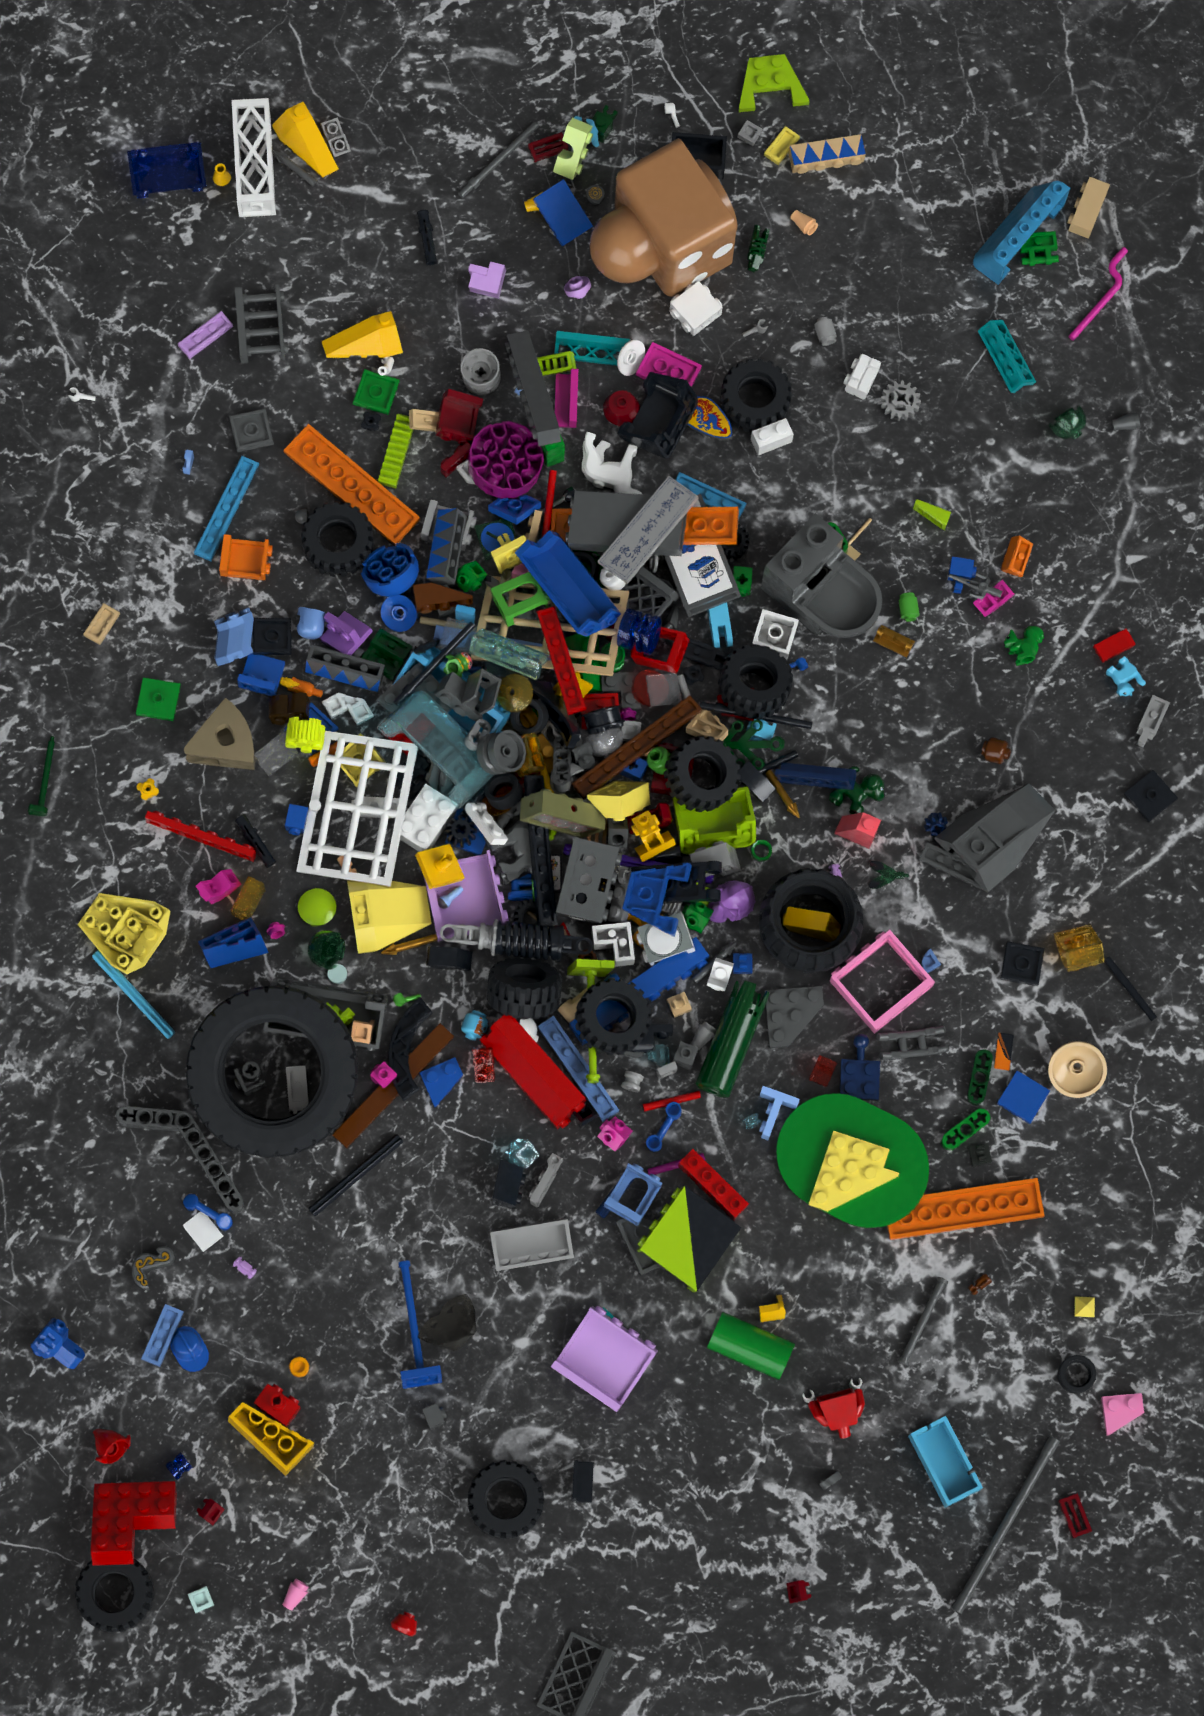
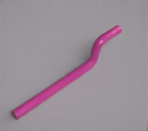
M1122 247L1109 263L1108 269L1115 279L1114 285L1070 333L1069 338L1074 341L1120 289L1122 277L1116 270V265L1128 252L1125 247Z

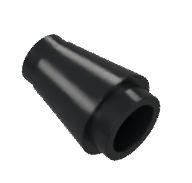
M676 844L655 855V861L678 862L679 859H683L680 844Z

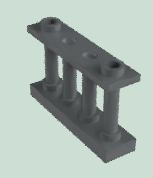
M275 284L276 293L247 295L246 293L243 294L242 287L235 288L241 364L248 363V356H251V354L281 352V358L285 360V353H289L288 342H284L281 302H284V291H280L279 284ZM277 300V310L244 311V305H247V303ZM278 318L279 327L249 330L245 325V322L253 319ZM280 336V345L255 347L247 345V339H250V337Z

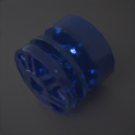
M631 608L627 609L619 625L617 645L629 650L633 649L636 645L637 652H644L647 655L652 654L660 636V616L655 615L652 617L648 613L643 617L641 611Z

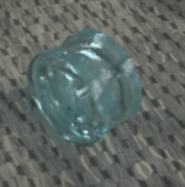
M758 1113L742 1120L746 1124V1130L762 1123L758 1119Z

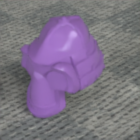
M741 881L725 882L715 888L721 890V901L710 902L708 908L714 910L710 918L713 922L722 923L727 918L732 922L741 920L753 911L756 902L753 886Z

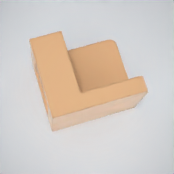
M354 1020L351 1032L353 1041L370 1044L375 1020H370L369 1023Z

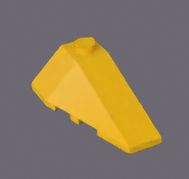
M304 102L287 109L272 124V128L279 140L284 145H287L293 153L302 158L322 178L339 170Z

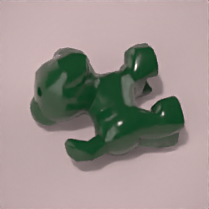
M852 766L849 768L855 769L856 772L860 771V769L857 766ZM868 773L864 776L861 784L855 781L853 790L834 789L829 795V801L839 807L843 802V795H846L852 801L849 813L864 812V807L861 804L865 799L870 798L877 802L884 799V781L878 774Z

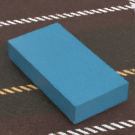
M458 604L455 610L456 622L462 624L472 622L475 625V608Z

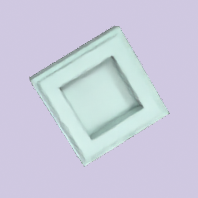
M207 1586L188 1594L195 1613L214 1606Z

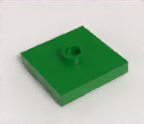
M364 369L353 405L389 415L400 380Z
M143 678L136 715L174 721L181 684Z

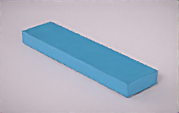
M681 472L678 473L675 480L694 494H701L707 507H738L739 521L747 503Z

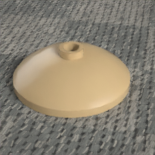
M1083 1041L1068 1042L1060 1046L1051 1056L1048 1066L1049 1078L1053 1086L1060 1093L1073 1098L1087 1097L1095 1093L1103 1085L1107 1075L1106 1060L1101 1051L1090 1043ZM1079 1063L1080 1067L1075 1068L1073 1065Z

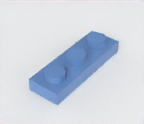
M165 1304L141 1360L161 1367L184 1314L183 1311Z

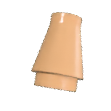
M798 210L794 211L791 215V219L804 234L812 235L818 227L816 219Z

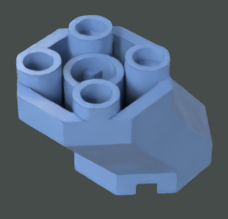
M249 607L240 610V614L232 612L225 615L226 619L222 617L214 620L217 629L214 659L218 666L253 653L251 639L254 618Z

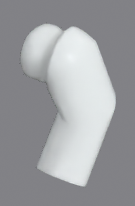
M390 356L381 359V363L385 365L378 368V373L382 376L389 374L392 370L394 359Z

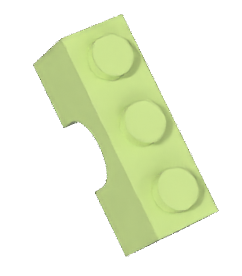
M572 118L567 124L562 141L569 143L573 148V152L565 149L560 152L553 169L554 173L571 180L577 174H581L584 167L581 164L582 160H585L588 154L586 147L593 138L591 133L592 125Z

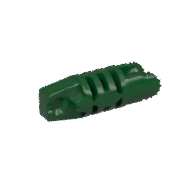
M754 225L747 260H749L748 271L751 272L757 271L759 265L763 263L770 229L765 228L760 238L759 225Z

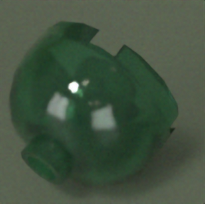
M1076 405V410L1072 407L1056 417V423L1052 424L1050 422L1048 424L1057 437L1062 439L1072 437L1074 440L1083 434L1081 431L1085 428L1087 420L1080 405Z
M330 930L315 933L308 944L309 959L318 967L329 970L336 968L338 965L334 964L338 960L342 961L345 953V941L340 937L341 934Z

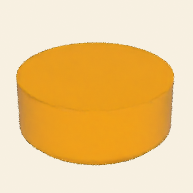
M303 1357L292 1359L289 1364L291 1374L299 1378L307 1375L309 1372L308 1361Z

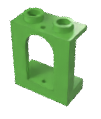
M530 572L490 589L492 599L507 627L514 625L513 618L541 605H544L545 609L549 608V596L545 591H542L541 586ZM527 583L533 584L537 592L533 597L508 607L502 596L503 593Z

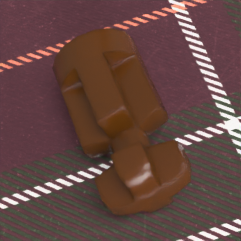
M984 1273L975 1281L976 1285L973 1286L971 1284L968 1289L973 1295H976L979 1288L981 1290L984 1289L992 1281Z

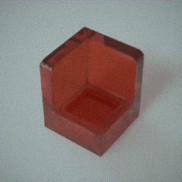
M819 1055L809 1080L827 1087L837 1062Z

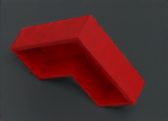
M175 1481L94 1484L91 1558L93 1565L134 1564L135 1530L176 1529L177 1492Z

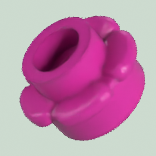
M273 922L269 925L267 934L270 935L271 939H278L285 934V925Z

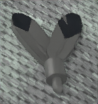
M507 568L502 572L500 582L489 575L484 578V582L490 588L511 580V570ZM503 593V598L508 601L509 593Z

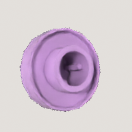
M575 276L565 284L564 291L568 297L580 299L585 297L586 293L590 290L591 282L588 277Z

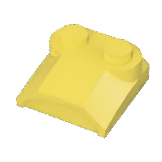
M349 743L344 747L343 756L363 759L366 745ZM373 747L371 761L386 763L382 755ZM341 764L342 770L353 781L354 785L358 787L362 767ZM369 768L367 779L375 772L380 771V769Z

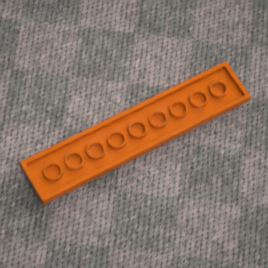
M691 507L687 512L683 545H737L738 507ZM552 509L551 531L558 533L565 541L566 532H569L570 528L568 526V516L572 514V509Z

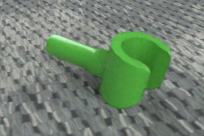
M402 993L394 995L393 1001L396 1006L401 1007L406 1002L417 1000L421 997V994L404 998Z

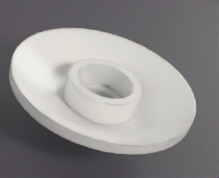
M631 340L622 347L618 356L617 366L623 375L630 376L635 374L645 357V347L641 341Z

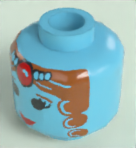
M472 1010V1013L465 1015L461 1030L466 1034V1038L476 1041L477 1038H482L486 1034L489 1025L486 1014Z

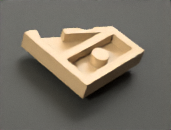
M702 709L686 726V733L695 737L704 736V739L707 736L714 737V741L718 739L723 741L728 736V729L724 724L720 723V719L716 715L713 716L710 711Z

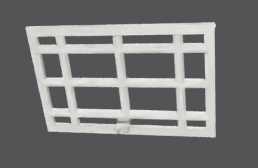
M325 731L323 750H320L296 872L391 887L418 750L417 743ZM331 740L338 741L335 755L328 754ZM345 742L366 745L364 758L344 757ZM373 747L394 749L392 763L371 761ZM402 750L409 751L406 766L399 765ZM332 762L333 767L317 844H312L311 838L318 810L321 808L319 798L326 763ZM341 764L362 767L354 804L334 801ZM369 768L390 771L383 808L362 805ZM397 773H404L397 810H392L391 804ZM332 808L353 811L346 849L325 845ZM360 813L381 815L374 853L353 850ZM389 817H394L395 823L389 854L385 855L382 854L388 819ZM309 851L315 852L313 866L306 865ZM323 853L344 856L341 871L320 868ZM351 858L372 860L370 875L349 872ZM380 862L387 863L384 877L377 876Z

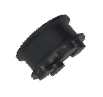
M621 705L609 706L581 714V717L585 719L587 727L584 731H587L589 735L624 726L623 722H625V719L621 718L619 710Z

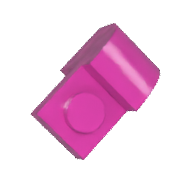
M231 869L220 871L211 880L199 882L196 888L206 902L209 901L211 904H214L234 892L241 883Z

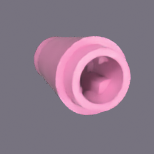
M295 1579L294 1582L290 1583L282 1605L293 1611L294 1607L308 1593L309 1586Z

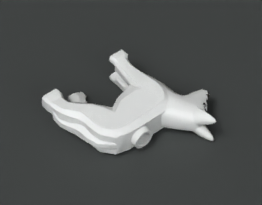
M586 432L585 441L583 442L582 472L586 479L592 482L593 486L597 488L605 486L613 489L614 493L642 494L640 491L631 488V461L636 456L638 447L629 444L621 462L604 463V452L610 448L611 444L602 440L595 448L593 441L596 434Z

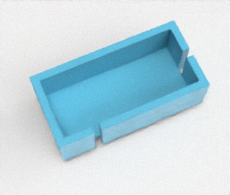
M946 1416L918 1429L908 1436L945 1508L983 1488L975 1472L968 1475L967 1472L973 1467Z

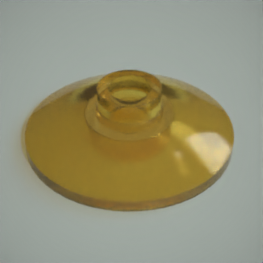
M511 674L502 679L497 696L499 704L510 712L524 710L528 707L533 697L532 685L523 675ZM512 689L515 691L513 696L510 695Z

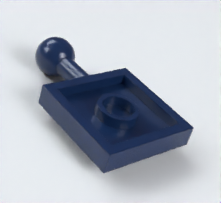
M858 1034L853 1041L857 1048V1060L841 1059L840 1094L854 1096L861 1100L878 1101L880 1061L864 1060L865 1048L869 1044V1039L865 1034Z

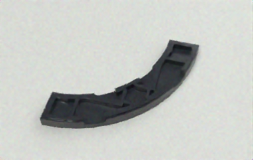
M421 997L404 1012L403 1017L394 1029L389 1045V1067L397 1073L393 1084L403 1101L419 1091L410 1072L409 1050L417 1029L432 1014L431 1009Z

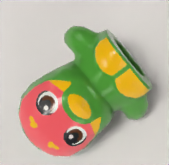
M460 652L455 657L446 655L448 661L444 668L445 674L454 672L462 678V672L468 671L472 667L471 657L465 652Z

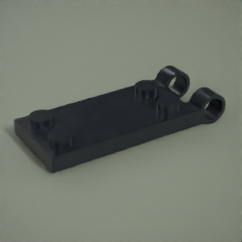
M722 862L690 863L692 867L688 882L668 880L663 904L721 901V890H705V874L722 873ZM683 863L631 867V872L653 868L661 869L671 865L679 866L683 865Z

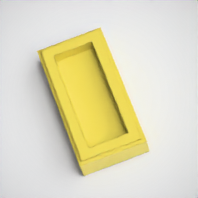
M785 126L764 152V156L779 165L789 153L790 145H795L800 136Z

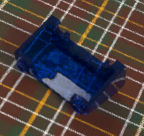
M201 142L127 151L133 196L137 195L138 199L149 197L148 194L180 189H192V192L203 191V187H207Z

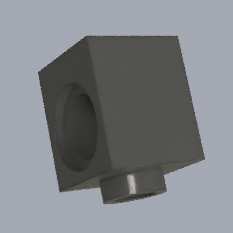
M608 818L607 845L619 847V849L627 848V818L623 821H614L613 818Z
M680 1041L673 1062L675 1061L677 1066L691 1070L699 1048Z

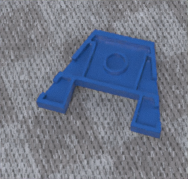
M683 863V865L679 866L671 865L661 869L653 868L631 872L622 909L668 935L675 937L679 920L673 917L661 916L660 913L668 880L688 882L692 865L690 863Z

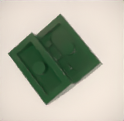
M380 628L372 639L369 648L362 656V659L384 664L383 676L393 681L413 646Z

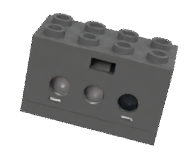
M574 837L556 910L557 916L594 925H602L603 922H607L609 909H606L607 903L611 904L613 891L610 889L611 885L616 884L618 872H615L616 866L620 867L622 853H619V847Z

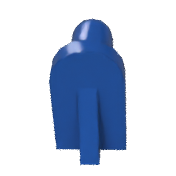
M531 874L511 881V892L507 894L508 900L529 901V899H533L532 890L520 891V887H532Z

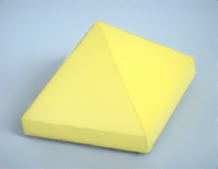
M1075 1297L1074 1317H1095V1297Z

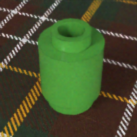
M911 592L901 594L899 599L901 618L905 619L906 622L915 621L920 616L917 597Z

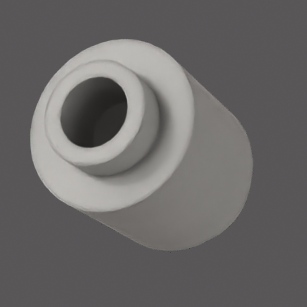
M827 317L817 319L814 326L819 342L822 343V346L835 343L837 335L832 319Z

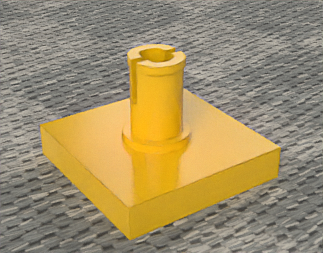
M451 844L420 851L415 854L429 889L460 882L465 878Z

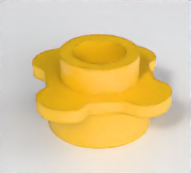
M151 778L147 779L144 783L137 784V790L141 792L143 800H148V798L159 794L158 788L154 785L155 781Z

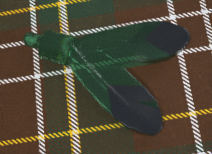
M870 861L869 863L874 871L882 874V876L871 881L869 884L870 889H878L893 882L895 879L909 877V874L895 871L882 862Z

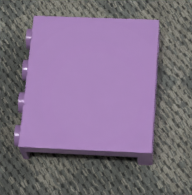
M487 850V854L457 860L465 877L460 882L429 889L424 877L438 942L444 941L440 936V930L446 924L479 927L481 923L493 925L495 919L500 920L502 925H504L505 921H509L507 910L502 908L501 903H505L503 892L498 890L497 885H500V878L498 873H494L493 867H496L495 856L490 855V850ZM461 886L463 888L461 894L452 900L448 908L442 909L439 907V897L448 895L456 887ZM450 927L445 928L443 931L444 937L447 939L452 938L454 930Z
M592 1306L551 1367L617 1412L658 1350L655 1349L656 1345L647 1339L644 1341L639 1338L640 1334L631 1328L627 1330L623 1327V1322L619 1319L608 1317L606 1315L607 1312L603 1308Z

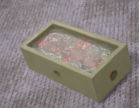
M541 789L540 792L531 793L529 796L521 799L520 821L579 838H585L605 830V817L592 803L583 802V799L569 798L566 794L561 793L555 794L549 789Z

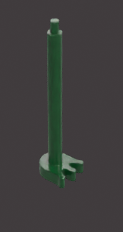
M51 736L50 741H48L38 805L30 804L28 806L29 815L47 816L48 808L44 807L55 745L54 736Z

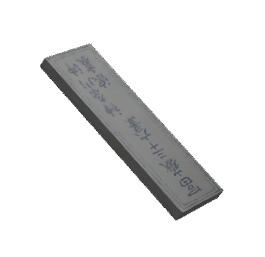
M668 476L597 561L598 564L628 584L699 499L698 496Z

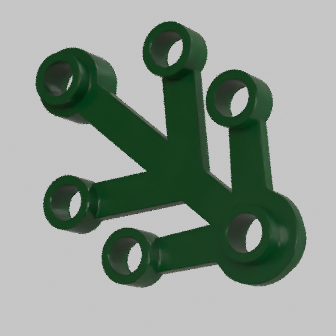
M737 720L733 722L732 728L728 731V736L723 740V745L725 747L729 746L731 749H738L759 770L764 767L765 762L762 758H758L750 749L771 748V750L778 752L785 747V740L781 736H775L770 740L749 741L757 731L763 728L762 721L754 720L751 723V727L738 741H730L737 732L744 729V723ZM755 722L760 724L759 729L754 728ZM736 723L741 724L740 730L735 728ZM775 740L780 744L778 748L773 745ZM738 758V760H736V764L737 761H741L743 763V766L746 764L745 760L742 758ZM756 760L761 761V767L756 766Z

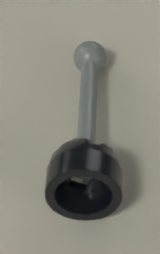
M572 486L564 491L563 498L553 503V507L563 501L571 502V498L575 494ZM545 508L542 510L539 509L538 511H542L543 515V513L545 512Z

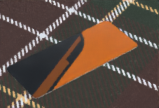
M998 1033L995 1069L1010 1070L1013 1034Z

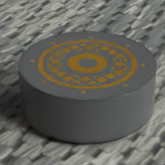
M592 185L587 189L586 198L591 204H599L604 200L605 192L601 186Z

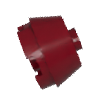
M624 390L610 394L603 404V412L606 419L619 427L625 421L633 423L640 409L636 397Z

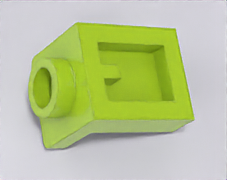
M328 1002L326 1003L336 1012L345 1025L352 1022L355 1013L349 1007L342 1012L336 1004L331 1006Z

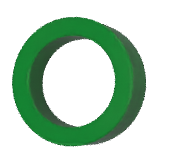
M757 840L752 845L751 855L756 861H767L771 857L772 846L766 840ZM757 845H765L769 850L768 855L758 857L754 852Z

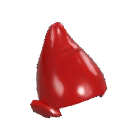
M95 1429L93 1431L95 1447L99 1456L96 1457V1461L112 1464L118 1461L125 1454L127 1448L129 1449L130 1435L124 1437L113 1430Z

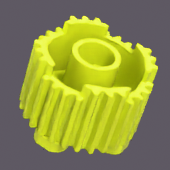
M299 717L289 718L285 746L287 748H300V751L303 753H312V749L323 750L326 727L321 725L322 720L309 718V720L299 721Z

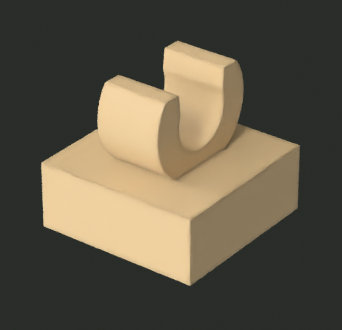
M685 992L666 1000L674 1018L692 1011Z

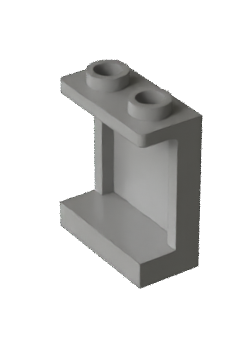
M430 500L421 532V540L433 542L432 537L435 531V520L438 510L452 508L440 506L438 501ZM470 510V513L461 511L467 516L461 547L463 551H465L466 545L471 543L472 534H470V530L475 528L477 521L473 510Z

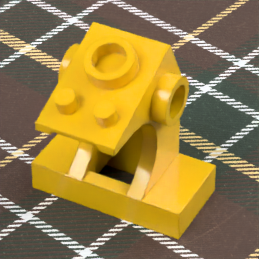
M649 810L632 819L634 825L631 826V829L635 836L639 835L642 844L634 849L642 862L676 845L669 831L660 835L658 827L660 823L656 815H651Z

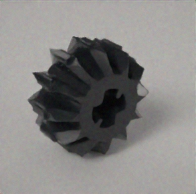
M458 815L457 821L452 817V824L446 823L448 828L445 830V835L448 836L447 841H453L454 847L458 843H460V848H464V843L470 846V840L476 839L474 834L477 833V828H473L475 823L473 821L469 822L468 816L462 820V816ZM458 829H460L461 831L464 830V834H462L461 832L458 833Z

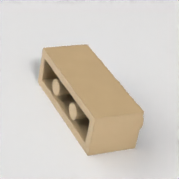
M1089 177L1087 183L1083 182L1080 190L1083 193L1082 197H1077L1073 207L1076 208L1075 214H1070L1067 222L1070 224L1068 231L1089 239L1110 184Z

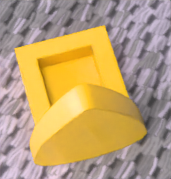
M776 1295V1304L759 1306L760 1322L785 1319L786 1312L782 1295Z

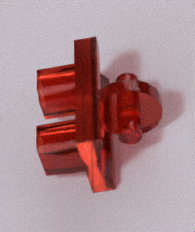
M473 1047L475 1082H494L495 1059L493 1057V1048Z

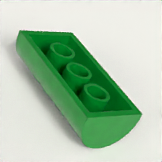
M722 1312L707 1348L780 1380L795 1343Z

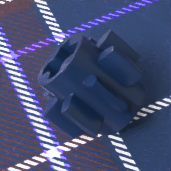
M941 812L931 813L928 818L924 819L926 823L924 825L925 831H930L931 836H937L947 828V818L942 817Z

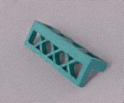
M990 320L978 330L1011 393L1017 392L1023 386L1036 383L1003 320Z
M557 331L554 354L558 353L559 345L567 346L574 352L575 361L617 366V360L613 355L616 352H620L630 339ZM580 348H586L589 353L585 356H579L576 351ZM598 350H604L607 355L604 358H598L594 353Z

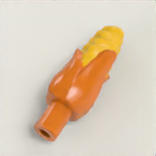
M281 677L280 684L288 688V691L307 693L308 697L312 695L322 697L323 690L315 688L310 682L299 680L295 677L292 679Z

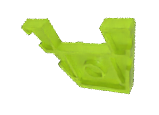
M785 54L749 58L739 112L755 111L753 93L790 89L793 107L809 105V98Z

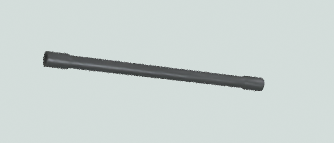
M1049 1436L1041 1450L1040 1456L965 1587L959 1593L951 1607L956 1613L960 1615L963 1613L973 1591L1045 1465L1059 1445L1060 1441L1056 1438Z

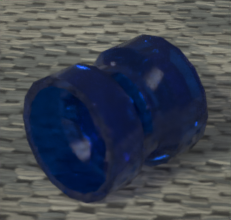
M181 1452L176 1455L175 1460L165 1464L176 1480H179L185 1471L188 1472L193 1468Z

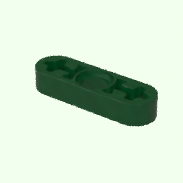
M986 1049L978 1051L974 1058L967 1092V1100L972 1105H980L986 1096L993 1061L992 1053ZM985 1054L989 1061L984 1063L983 1068H976V1066H981V1059L979 1057ZM978 1072L983 1073L985 1081L977 1082L974 1077L975 1074ZM976 1086L980 1087L978 1095L981 1096L977 1101L971 1096V1094L975 1093Z

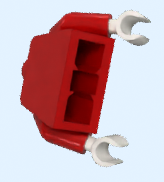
M858 1378L859 1385L857 1386L853 1384L851 1379L849 1383L850 1388L816 1397V1400H814L815 1396L812 1390H810L811 1398H806L803 1393V1400L808 1403L813 1417L822 1426L829 1427L831 1431L838 1429L839 1438L851 1436L849 1426L858 1423V1418L861 1417L865 1401L863 1391L860 1389L862 1385L861 1378Z

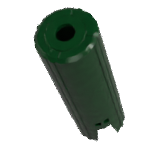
M738 981L735 982L696 1081L699 1089L721 1098L730 1097L770 995L766 991L759 1004L761 994L755 992L756 984L744 981L738 994L737 991L740 984Z

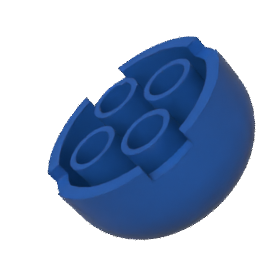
M396 543V546L386 548L384 545L373 551L363 562L364 567L361 573L367 587L373 593L383 597H393L406 592L412 587L419 574V564L414 552L408 545Z

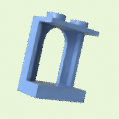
M628 1163L626 1170L604 1203V1207L638 1227L662 1187V1182H660L661 1179L656 1175L644 1173V1169L639 1165ZM635 1178H641L646 1181L648 1190L634 1212L618 1201L629 1183Z

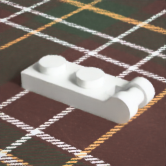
M467 803L465 806L466 813L491 845H505L508 838L493 820V817L487 812L486 804Z

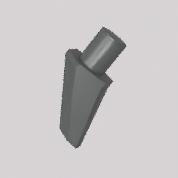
M674 605L665 619L666 625L664 628H677L679 610Z

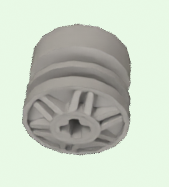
M480 348L469 351L463 357L460 365L466 389L476 395H487L494 392L501 381L500 366L496 355L489 350Z

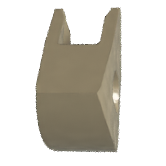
M225 698L184 747L186 760L189 763L255 770V750L249 726L238 708Z

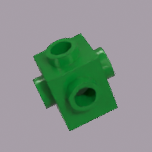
M477 561L462 565L457 570L458 574L456 575L455 582L465 593L471 590L476 591L482 586L481 582L488 574Z
M692 902L690 906L686 904L682 914L689 929L702 933L714 910L706 907L702 902Z

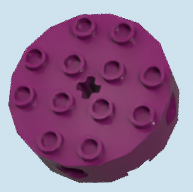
M512 421L490 424L483 427L473 439L467 458L468 471L475 485L486 494L498 498H516L527 493L537 483L544 462L542 448L538 445L537 439L533 440L531 431L523 425Z

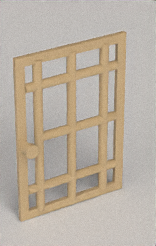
M492 576L500 582L501 577ZM531 583L519 586L520 588L535 589ZM487 585L470 656L471 660L554 669L552 661L547 660V656L550 654L545 638L543 639L542 647L505 642L508 627L502 616L489 615L492 594L491 588ZM517 588L508 591L509 600L506 603L510 607L513 605L514 600L524 601L535 594L516 592ZM602 588L609 598L620 599L619 604L614 603L621 612V615L615 622L614 629L605 628L591 634L587 652L568 651L571 658L585 659L584 664L572 663L575 672L613 676L629 591ZM550 599V601H548V603L551 604L550 607L555 606L557 612V606ZM513 618L514 625L541 628L539 620ZM487 622L501 624L498 641L483 640ZM560 623L562 631L576 632L571 624ZM598 635L612 636L609 654L594 653ZM481 647L496 649L495 654L480 653ZM503 650L540 654L539 659L506 656L502 655ZM592 660L605 661L607 665L606 667L593 666Z

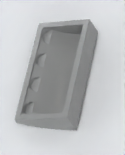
M567 1218L489 1231L496 1271L574 1258Z

